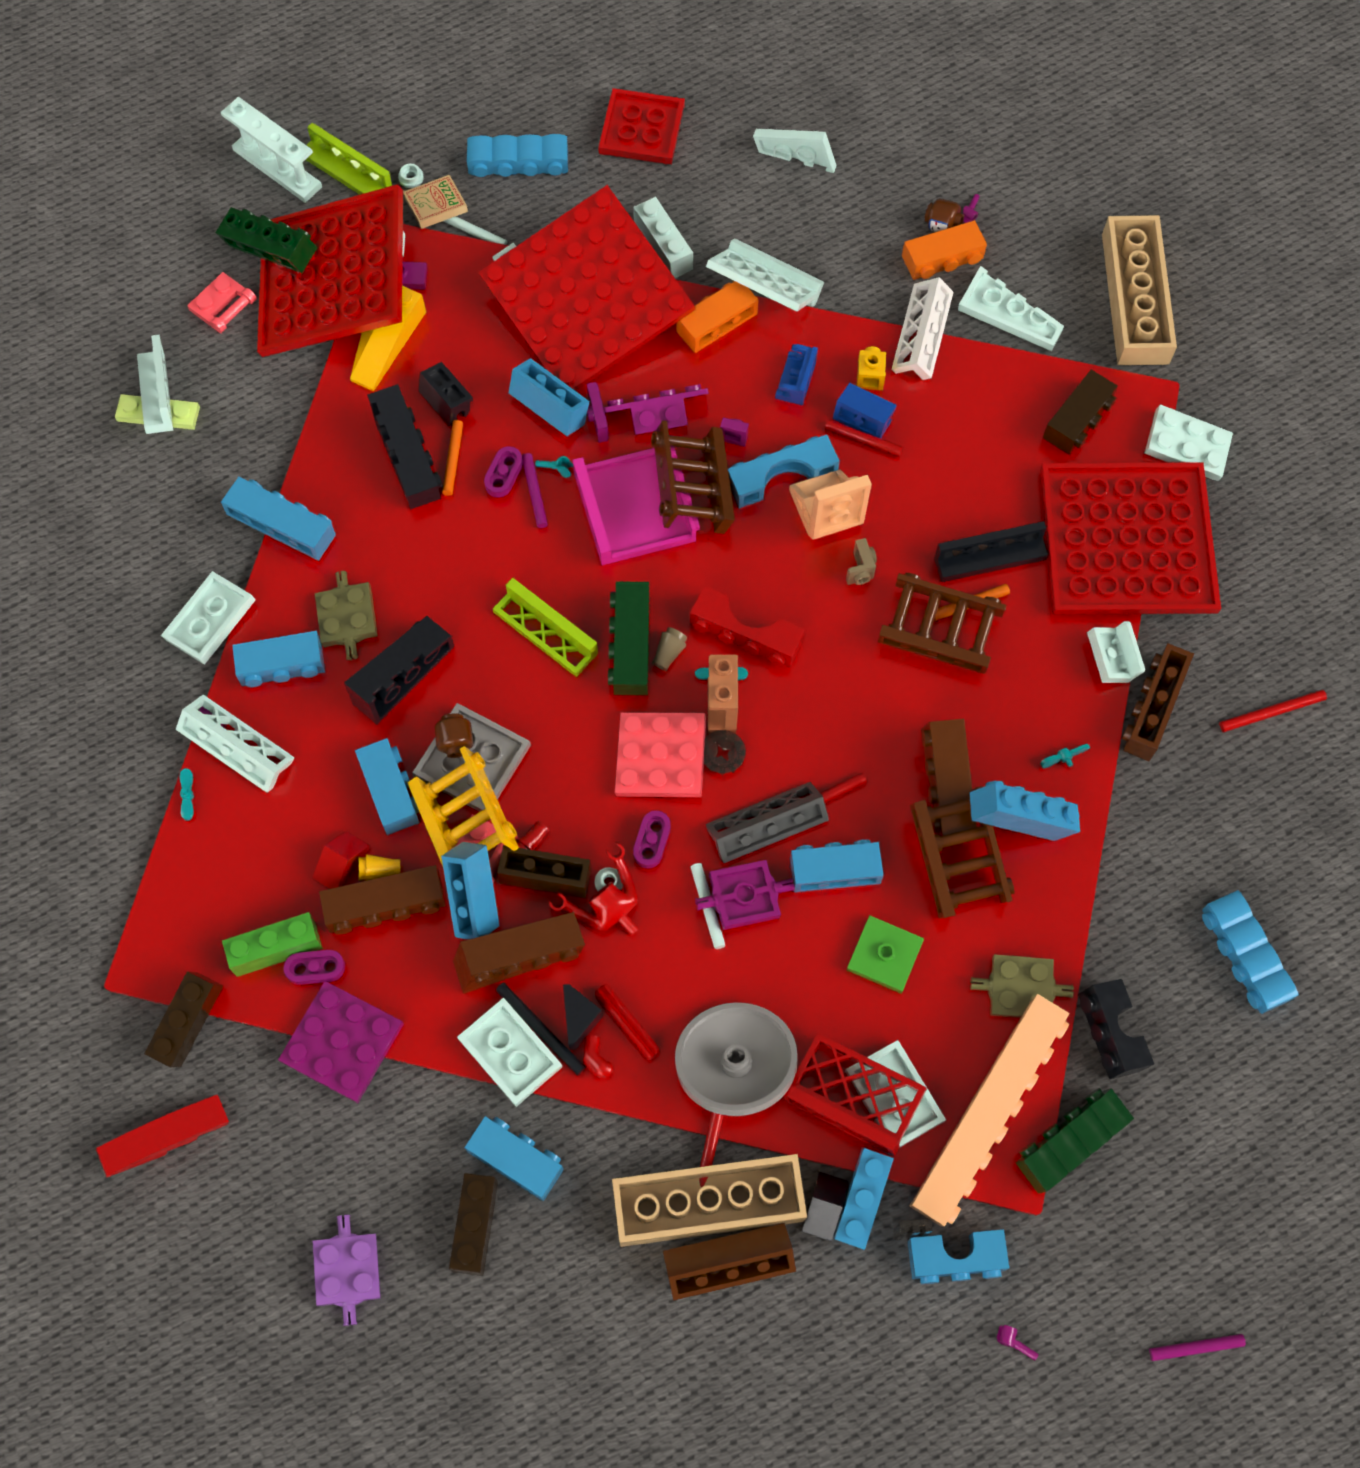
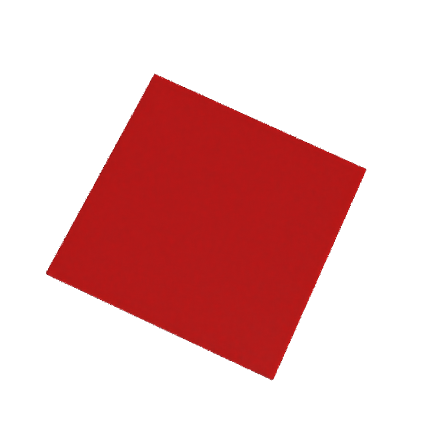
M403 224V231L405 233L403 262L427 263L425 289H411L422 294L426 313L374 392L397 384L399 385L406 406L411 407L416 422L413 424L415 429L419 428L425 442L422 444L424 451L429 450L434 464L430 466L433 473L438 472L442 485L452 426H448L419 392L420 372L442 362L471 394L473 401L470 402L468 415L464 417L461 412L457 415V420L463 422L453 494L451 496L444 495L442 493L443 487L439 488L441 499L410 509L373 417L367 395L374 392L350 380L362 332L334 339L280 494L293 504L299 502L310 512L316 515L323 514L332 521L336 536L318 561L266 534L264 535L245 589L256 600L229 633L207 695L213 702L294 757L291 765L279 773L274 788L267 793L191 741L181 770L188 768L193 773L194 778L191 790L194 793L192 800L194 815L189 821L184 820L181 816L183 799L180 796L182 786L179 773L104 984L105 989L109 992L169 1006L186 972H198L223 985L208 1016L292 1036L323 983L302 985L292 983L284 973L285 961L237 977L229 969L222 940L309 912L316 922L323 949L317 951L334 950L342 956L345 962L343 975L338 980L328 983L404 1023L387 1052L386 1059L497 1085L457 1037L502 999L496 992V988L504 982L570 1050L563 985L570 984L602 1010V1019L588 1036L600 1037L599 1054L606 1061L612 1063L613 1072L607 1078H598L585 1068L577 1076L538 1036L563 1067L532 1094L707 1136L712 1112L695 1103L680 1084L675 1064V1051L679 1037L685 1027L705 1010L726 1003L753 1004L771 1011L788 1026L797 1047V1070L817 1033L865 1057H869L898 1040L946 1121L898 1149L895 1157H892L789 1104L782 1097L769 1108L754 1114L744 1116L723 1115L718 1139L782 1155L798 1154L799 1159L853 1172L863 1147L894 1158L887 1180L920 1188L1020 1018L991 1016V1000L988 991L970 990V985L974 984L970 983L971 977L989 979L992 972V956L994 954L1054 959L1053 976L1056 984L1074 986V990L1071 991L1074 992L1073 998L1055 996L1053 1004L1070 1013L1065 1020L1069 1023V1026L1061 1039L1055 1037L1050 1046L1054 1049V1052L1046 1065L1040 1063L1035 1073L1039 1077L1030 1091L1025 1089L1021 1095L1020 1100L1024 1102L1015 1117L1010 1115L1004 1124L1008 1128L1004 1138L999 1144L994 1141L989 1150V1153L993 1156L984 1170L980 1168L977 1170L973 1177L977 1183L968 1197L962 1196V1198L1030 1215H1039L1043 1210L1045 1192L1037 1193L1016 1162L1022 1157L1019 1152L1032 1142L1038 1145L1044 1139L1042 1133L1050 1126L1057 1124L1130 682L1102 683L1087 632L1094 627L1116 628L1124 621H1130L1137 641L1142 614H1053L1048 557L1044 561L941 582L934 557L939 543L1045 522L1041 480L1042 463H1167L1145 454V449L1157 407L1163 405L1176 410L1179 383L945 334L942 335L932 378L922 380L913 370L897 374L891 370L903 326L808 306L795 311L772 299L756 296L758 298L757 315L697 353H694L677 333V323H675L589 383L596 382L598 384L603 407H608L607 401L622 398L624 404L634 402L633 396L649 394L650 399L660 397V391L675 389L676 394L686 392L685 387L701 384V389L708 388L709 394L683 398L688 425L668 428V432L672 436L703 439L712 427L720 428L723 418L739 419L744 423H749L745 447L724 442L728 468L739 462L746 463L765 453L772 454L778 452L788 445L795 446L804 443L814 436L828 435L840 460L838 470H841L848 478L868 475L872 485L864 524L813 540L808 536L789 491L790 485L808 480V478L799 473L785 472L774 476L767 483L764 489V500L738 508L731 493L735 520L725 534L714 533V525L710 519L698 518L700 530L696 531V542L601 565L573 467L567 468L572 475L564 478L557 469L536 467L535 462L536 460L552 462L561 456H566L572 463L574 459L583 457L585 465L652 449L654 448L651 445L653 431L635 434L631 410L628 408L605 413L608 425V441L598 442L594 421L589 422L587 416L584 426L566 436L510 395L509 387L513 368L530 358L542 367L543 365L478 273L494 262L492 258L494 255L509 245ZM677 280L694 305L699 304L704 297L712 296L721 290L720 288ZM917 331L909 337L908 343L917 335ZM793 344L818 348L816 365L803 405L775 399L788 353L792 351ZM867 347H877L880 349V352H886V375L883 390H864L897 405L895 412L890 418L892 421L881 439L902 446L903 449L899 457L825 429L828 419L838 422L832 418L836 402L849 383L857 386L860 350H865ZM912 351L904 358L903 363L910 361ZM1092 369L1118 386L1114 394L1117 400L1109 411L1104 410L1101 416L1103 417L1094 430L1091 428L1086 433L1088 437L1081 448L1075 447L1069 455L1043 439L1047 424ZM586 384L576 392L588 400ZM509 446L518 449L521 455L526 453L532 454L548 523L547 527H537L524 466H522L511 491L507 495L493 497L487 493L484 478L496 453L501 448ZM674 447L677 459L705 462L704 453L701 450ZM507 462L505 465L510 466L513 462ZM682 470L685 482L708 485V479L704 473ZM498 483L494 487H501L503 484ZM690 494L692 506L711 508L710 499L706 495ZM1045 531L1043 541L1047 550V538ZM866 538L869 547H873L876 553L877 562L875 563L874 578L862 585H857L856 583L848 585L846 581L847 571L849 568L857 566L853 554L855 540ZM338 571L340 574L341 571L347 572L348 585L369 582L372 589L378 636L366 638L356 643L357 659L354 660L353 657V660L346 659L344 645L323 647L322 645L325 672L318 673V675L310 678L302 676L290 678L286 682H264L257 687L241 686L235 673L232 645L317 631L320 638L315 593L337 588L335 573ZM899 573L903 575L905 573H913L921 578L920 580L971 595H976L1004 584L1008 585L1010 594L997 598L1002 604L1007 605L1002 618L994 616L985 644V655L991 657L985 674L878 642L882 625L889 626V624H892L903 588L896 587ZM512 578L597 642L598 655L577 677L493 613V608L507 594L506 584ZM616 581L649 582L648 695H614L613 685H608V668H614V659H609V642H614V634L609 633L610 617H615V608H610V592H616ZM704 585L730 596L729 605L732 614L740 623L753 628L767 627L781 618L806 629L804 641L791 667L789 668L785 665L777 666L762 655H752L737 644H727L714 634L709 632L702 633L696 630L690 624V612ZM913 592L903 624L906 632L912 634L919 632L930 596ZM940 600L938 608L949 605L951 603ZM513 601L503 609L508 615L521 614L520 606ZM974 609L966 610L957 640L959 648L966 650L973 648L983 612ZM953 615L933 622L930 632L931 639L939 642L946 640ZM428 616L452 636L454 648L378 724H375L353 705L344 682L404 635L416 622ZM537 619L525 620V628L529 631H540L541 623ZM670 627L687 636L685 642L687 646L671 663L667 671H664L653 665L652 662L655 658L662 632H666L667 628ZM545 636L546 644L549 647H562V639L559 636ZM578 651L566 652L567 661L575 667L584 658ZM710 655H738V667H743L748 671L747 678L738 681L736 734H708V679H698L695 676V671L699 668H709ZM457 703L530 741V748L497 800L506 820L515 828L518 838H522L536 821H540L549 829L550 834L535 848V851L590 860L591 876L586 898L564 895L567 901L596 916L595 911L588 903L589 899L598 892L595 888L596 874L604 868L611 867L616 869L615 863L607 855L606 849L611 855L616 856L620 853V847L615 842L622 844L625 849L623 858L632 876L638 896V903L627 915L639 928L630 936L619 923H616L606 931H600L577 919L585 943L578 958L569 962L558 961L546 968L532 970L464 994L453 959L460 942L468 939L455 937L444 869L420 812L417 813L420 823L387 835L355 753L357 749L387 738L391 747L397 746L403 761L397 763L400 772L406 770L409 780L415 778L412 772L435 738L436 723L441 720L442 716L450 714ZM621 713H705L706 728L702 797L616 796L615 784ZM964 719L972 789L980 786L985 787L986 783L990 781H1002L1004 785L1010 787L1020 786L1029 792H1043L1048 797L1064 798L1067 802L1078 804L1080 832L1052 841L993 826L1006 878L1010 877L1014 886V894L1011 895L1013 901L1001 903L999 895L960 904L958 908L954 909V916L939 919L910 805L926 800L927 806L933 808V804H930L928 796L930 784L925 770L926 758L921 729L933 721ZM229 724L226 725V730L235 731V728ZM244 740L249 746H258L252 740ZM1085 744L1090 746V749L1072 756L1073 766L1068 767L1062 761L1045 769L1040 765L1043 759L1057 755L1063 748H1068L1070 751ZM267 755V758L275 764L281 762L277 757ZM860 773L865 775L867 779L866 784L825 803L829 821L726 863L721 861L715 841L707 831V823L808 782H811L821 793ZM407 788L409 796L413 797L410 788ZM442 791L438 793L436 798L441 807L454 799ZM806 794V795L801 796V797H799V798L807 797V796H809L810 794ZM468 805L463 806L448 816L446 821L448 828L454 829L468 820L472 814L476 815L479 811ZM661 811L669 817L671 823L667 844L660 863L653 868H643L635 862L633 855L642 820L647 813ZM752 816V817L747 818V819H745V820H750V819L755 818V817ZM976 822L977 827H980V822ZM656 824L651 829L654 832H658L661 830V826ZM730 827L722 828V829L718 830L717 832L723 831V830L728 829V828H730ZM348 831L370 845L371 848L366 854L389 859H400V873L436 865L440 874L446 907H441L438 912L433 914H422V912L411 914L410 918L402 921H394L393 919L381 921V924L376 927L366 928L364 925L354 927L351 932L346 934L330 933L325 926L319 894L320 891L328 890V888L315 881L312 877L324 845ZM984 838L944 847L939 854L942 863L949 865L988 855ZM858 840H870L871 843L879 842L884 875L881 884L778 893L777 901L781 912L780 918L723 930L719 914L716 911L726 946L721 949H714L703 909L698 911L696 908L695 898H699V894L691 871L692 865L702 864L710 894L712 895V886L709 878L710 871L766 860L771 876L775 882L792 878L791 850H796L799 846L811 845L813 848H822L826 844L839 842L842 845H853ZM497 845L492 849L488 850L489 860L493 855ZM645 851L643 853V856L645 858H651L653 856V853L651 851ZM358 866L343 886L363 882L359 881ZM990 866L950 876L947 884L949 892L953 891L955 894L995 884L992 867ZM496 871L493 887L500 926L490 934L568 914L563 909L555 911L550 907L548 899L556 906L562 903V898L558 894L500 884ZM607 877L604 879V883H614L615 880L611 877ZM869 915L924 938L902 994L847 971ZM329 963L326 966V971L328 972L335 969L334 963ZM299 966L296 974H303L306 967ZM607 984L660 1048V1052L656 1057L647 1060L595 996V991L599 987ZM585 1039L576 1050H570L582 1064ZM820 1043L815 1053L817 1063L835 1059L833 1050ZM837 1052L838 1057L844 1056L843 1054ZM812 1058V1060H811L809 1066L815 1065V1064H814V1061H813V1058ZM851 1059L840 1063L844 1077H848L845 1072L846 1069L858 1063L857 1061ZM837 1064L820 1069L824 1084L842 1079ZM817 1071L804 1074L799 1084L808 1089L820 1086L821 1083ZM848 1082L847 1086L851 1098L859 1096L852 1082ZM844 1084L826 1089L829 1100L835 1103L848 1099ZM823 1091L816 1092L817 1094L825 1097ZM863 1101L853 1103L857 1114L863 1117L870 1115ZM850 1104L843 1106L852 1111Z

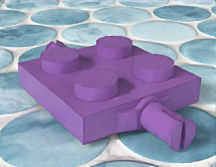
M340 1215L337 1216L338 1235L330 1239L313 1241L316 1306L336 1305L343 1307V1326H349V1313L351 1325H357L355 1305L366 1300L381 1299L376 1234H351L350 1215H344L345 1228H343V1216Z

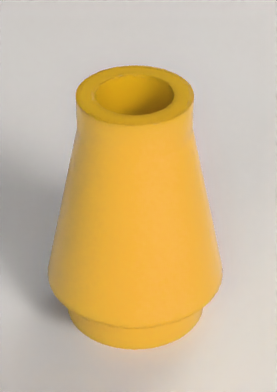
M366 854V857H359V881H368L399 874L400 859H389Z

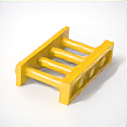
M465 746L460 748L465 763L434 783H426L418 777L407 782L442 866L441 856L456 847L458 839L490 819L496 832L477 844L487 845V850L500 843H503L513 851L519 848L515 840L517 836L516 830L506 820L483 769L486 767L485 761L478 752L473 753ZM470 773L475 786L441 807L436 800L438 793ZM481 796L486 807L484 810L454 829L448 828L446 821L449 815Z

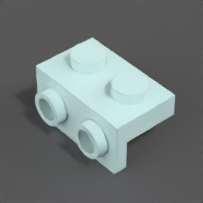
M1124 621L1116 628L1094 627L1087 632L1102 683H1129L1145 672L1130 621Z

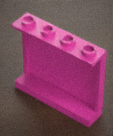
M670 446L672 458H677L675 448ZM654 448L585 465L583 457L573 460L575 479L601 565L696 542V531L700 530L697 517L677 515L671 526L664 528L663 517L659 514L661 500ZM673 469L674 481L685 482L682 470ZM676 492L677 504L692 506L690 494Z

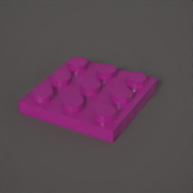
M324 981L278 1061L358 1104L404 1023Z

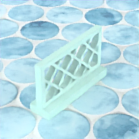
M737 239L731 240L729 248L709 259L706 265L707 268L795 311H799L806 305L814 307L824 284L823 281Z

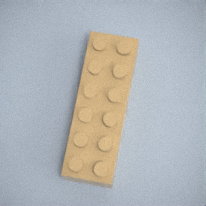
M1108 216L1102 233L1117 365L1170 364L1177 344L1160 216Z
M798 1154L612 1179L621 1247L763 1228L781 1223L805 1222L807 1219ZM708 1177L705 1185L701 1187L699 1178Z

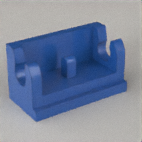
M793 344L792 351L788 353L775 399L803 405L816 365L818 348Z
M849 383L836 402L832 419L851 428L882 438L892 421L890 418L895 412L897 405Z

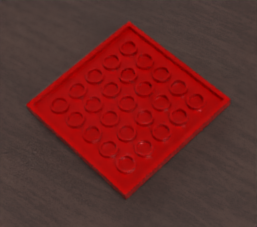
M399 184L270 219L277 224L279 221L283 222L294 230H297V228L303 229L311 235L310 240L318 248L303 273L261 258L257 352L262 357L402 322L403 189Z
M608 185L478 272L543 367L575 391L696 310L695 305Z
M1204 462L1042 463L1041 480L1053 614H1218L1220 612L1221 602Z

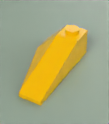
M402 286V322L362 332L350 377L351 382L374 392L426 313L422 294Z

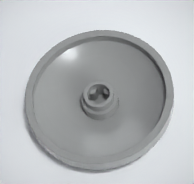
M726 1003L705 1010L685 1027L676 1046V1071L682 1088L699 1106L721 1115H750L763 1111L775 1104L791 1087L797 1071V1047L788 1026L771 1011L748 1003Z

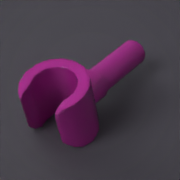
M974 194L970 204L963 208L964 223L974 221L978 217V212L974 210L980 198L978 194Z
M1000 1325L997 1334V1341L1000 1344L1013 1347L1034 1361L1037 1359L1038 1353L1022 1342L1015 1340L1017 1329L1007 1325Z

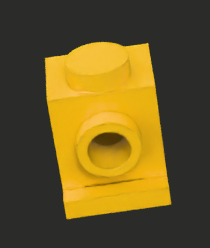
M867 347L865 350H860L857 371L858 387L870 390H883L886 375V352H880V349L877 347Z

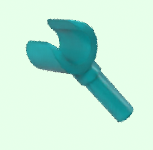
M561 456L552 462L536 460L535 466L557 469L564 478L572 475L567 468L573 467V463L566 456Z

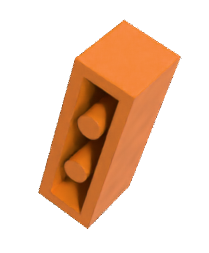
M974 220L905 241L902 258L913 280L918 278L928 279L935 273L944 270L950 272L958 266L967 263L970 265L978 263L984 258L987 243Z
M736 281L727 283L712 296L704 297L699 304L695 305V311L678 321L677 333L694 353H697L757 315L758 298L748 287Z

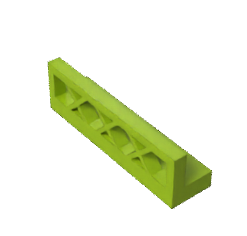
M314 123L307 127L311 141L306 146L311 148L313 153L306 161L359 195L392 186L388 170Z
M514 578L506 584L507 594L493 608V613L577 677L598 655L597 642ZM513 601L520 606L521 614L508 615L503 609ZM537 619L541 623V630H527L525 628V620ZM545 636H559L562 639V647H549L546 644ZM578 651L584 658L575 667L567 661L566 652Z

